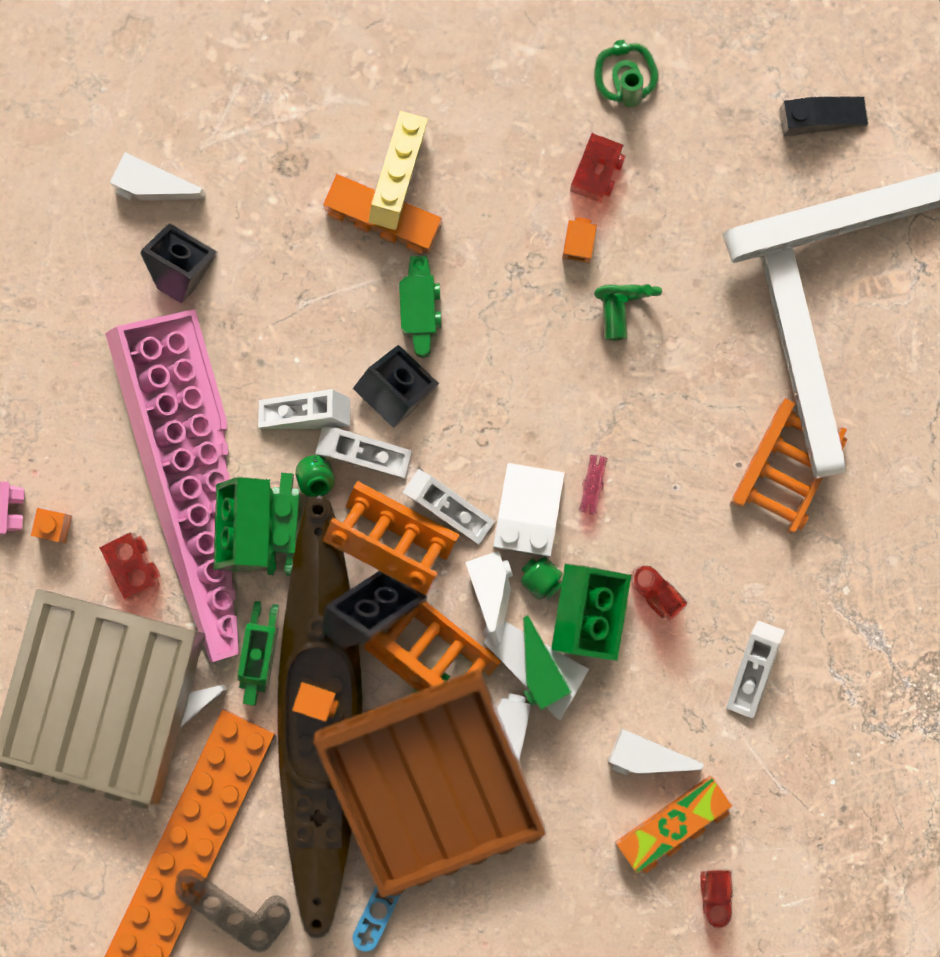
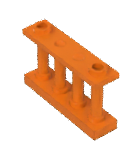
M784 398L780 402L730 503L742 507L745 502L748 504L752 502L790 521L791 523L786 531L792 534L797 529L802 530L809 517L805 512L823 477H813L810 485L807 486L770 467V463L766 461L771 451L774 453L778 451L812 468L808 453L782 441L783 437L779 436L784 426H792L803 432L800 417L796 416V412L792 411L795 403ZM841 427L837 431L843 450L848 438L844 437L847 429ZM763 477H766L804 496L797 511L795 512L758 493L757 488L753 487L757 478L763 479Z
M357 481L345 506L351 511L343 523L334 518L331 520L323 541L427 595L437 575V572L431 570V567L438 556L445 560L448 559L459 534ZM361 516L376 523L369 536L353 529ZM387 529L402 537L395 550L379 542ZM412 543L428 550L421 563L405 556Z
M427 601L394 623L386 633H380L363 647L418 692L444 682L441 676L459 653L473 663L467 673L481 668V671L490 676L501 663L490 649L480 645ZM415 617L428 628L409 651H405L395 640ZM438 635L451 646L431 670L420 663L418 658Z

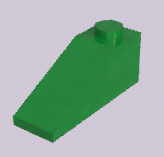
M527 615L523 618L525 676L529 689L524 691L532 707L538 704L542 710L572 692L532 620Z

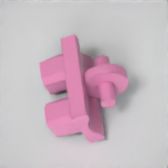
M0 481V535H4L6 532L22 530V515L8 514V503L23 504L24 488L10 486L9 482Z

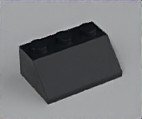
M377 571L325 606L322 633L343 648L368 642L426 602L428 596L381 571Z

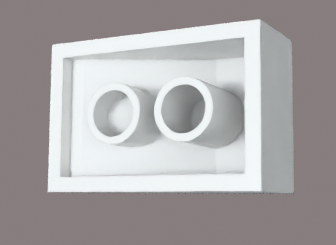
M511 463L507 464L493 548L544 557L551 556L564 472Z

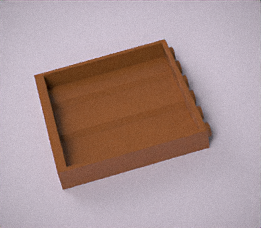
M481 668L315 732L314 744L381 898L388 895L391 897L398 896L406 888L414 885L424 886L435 877L443 874L445 876L455 874L461 867L469 864H481L490 856L498 853L500 855L507 854L513 851L516 846L524 843H536L542 839V836L547 835L545 823Z

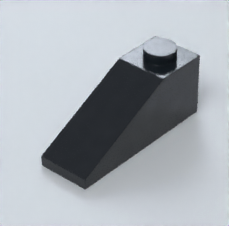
M864 96L807 97L785 100L779 109L783 137L868 125Z

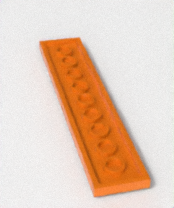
M222 709L104 957H170L276 733L228 710Z

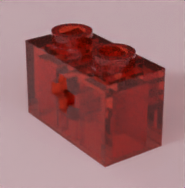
M591 133L571 183L570 191L602 203L604 196L610 197L616 182L611 180L614 170L620 171L626 155L622 154L624 145ZM602 164L604 165L603 171L600 172V175L596 174L595 168Z

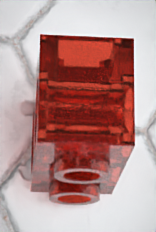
M130 532L99 547L124 600H130L160 585L157 579L161 577L160 572L153 561L149 563L145 555L148 548L141 535L137 537L135 533ZM125 544H129L133 549V554L128 560H123L120 556V549ZM137 570H142L145 574V581L140 586H136L132 581V575Z

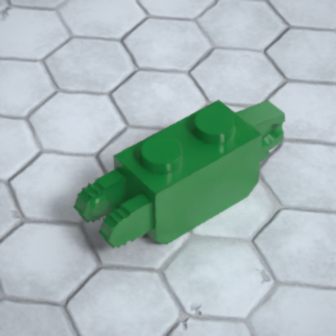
M411 256L408 276H405L399 282L401 329L408 338L413 337L415 355L424 359L431 354V337L436 336V329L442 328L441 311L435 312V300H440V283H434V276L430 274L427 256Z
M281 472L280 487H273V500L269 510V516L272 518V529L269 533L271 559L267 567L268 575L275 574L277 553H286L284 572L286 576H291L302 506V497L299 495L300 489L293 488V473Z
M255 601L250 623L246 625L237 681H240L239 688L245 689L243 704L256 706L259 691L265 692L266 686L270 682L279 628H276L279 613L278 604H272L269 611L268 626L258 625L262 604L260 601Z

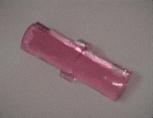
M597 455L589 456L587 474L582 483L583 494L579 512L586 513L588 504H590L589 514H597L600 492L604 488L603 477L608 458L600 456L599 464L596 465Z

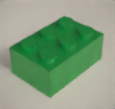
M235 477L216 484L213 570L249 572L268 567V562L271 559L269 533L272 529V518L269 516V510L273 500L270 479Z
M565 564L551 650L618 661L631 575L588 566Z

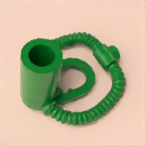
M617 40L614 42L613 47L607 48V50L604 49L596 57V64L594 65L595 85L599 93L607 100L617 101L618 104L623 103L627 107H635L657 87L659 74L656 62L650 51L647 50V47L640 43L627 44L625 40ZM631 51L641 53L647 66H649L650 83L643 89L644 80L639 67L632 61L623 60L618 62L612 70V78L617 94L608 91L602 79V67L605 59L611 55L619 56L628 54ZM622 67H630L631 69L625 71L621 76V80H619L618 71Z
M608 284L598 287L594 292V296L603 303L605 340L617 341L627 339L625 303L629 300L632 301V299L638 300L651 296H660L663 292L662 288L658 286L652 287L650 284Z

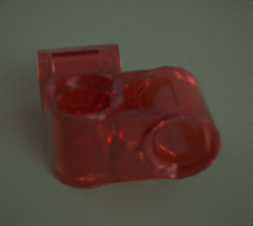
M640 565L631 572L633 587L645 598L648 605L662 619L671 620L688 604L671 583L665 580L653 567ZM643 570H647L650 572L652 580L649 585L643 587L638 582V575Z
M732 870L701 871L700 885L703 900V916L713 927H725L729 924L732 917ZM718 905L722 906L725 910L723 919L713 921L710 917L711 909Z

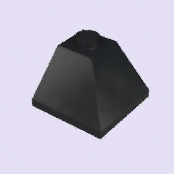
M169 223L141 250L140 254L157 289L183 303L198 286L214 260L217 251Z

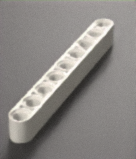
M940 171L729 229L722 236L730 259L733 263H738L939 208Z
M790 248L761 256L814 477L821 478L845 473V460L794 250Z

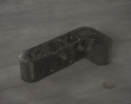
M192 869L180 871L175 878V893L181 901L252 951H266L290 920L289 905L284 897L279 895H273L266 899L255 914ZM190 881H193L194 889L191 887L186 888V890L183 889V882L188 884ZM211 896L220 900L219 904L213 908L204 905V901ZM280 906L284 909V912L279 917H272L269 915L270 909ZM238 913L243 916V920L238 924H231L227 921L228 917L231 914ZM257 930H263L267 935L263 940L255 941L251 938L252 933Z

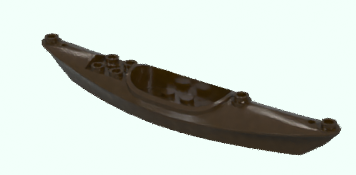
M321 496L312 497L306 503L298 531L283 624L277 697L279 773L295 894L304 930L311 938L316 939L323 938L330 931L335 916L352 829L316 749L314 735L316 731L362 714L363 699L359 645L356 644L343 648L322 633L325 606L351 589L344 552L323 541L331 520L336 518L331 503ZM302 682L335 693L333 700L339 702L333 718L327 717L326 722L292 711ZM316 810H321V814L327 816V821L323 820L322 824H317V820H313L312 815L316 814Z

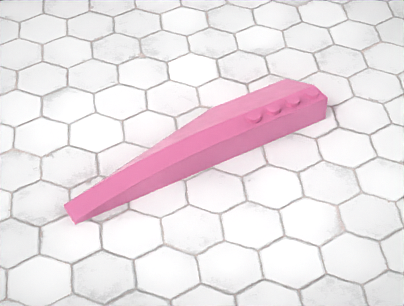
M193 309L116 326L106 332L105 335L155 508L198 631L206 633L203 645L210 662L239 654L237 617L234 616L236 594L235 589H233L232 579L234 571L213 570L216 484L230 479L226 463V456L228 455V443H225L227 420L196 311Z

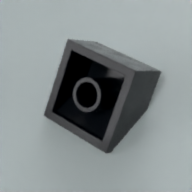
M398 344L368 367L353 387V390L395 428L420 405L439 383Z

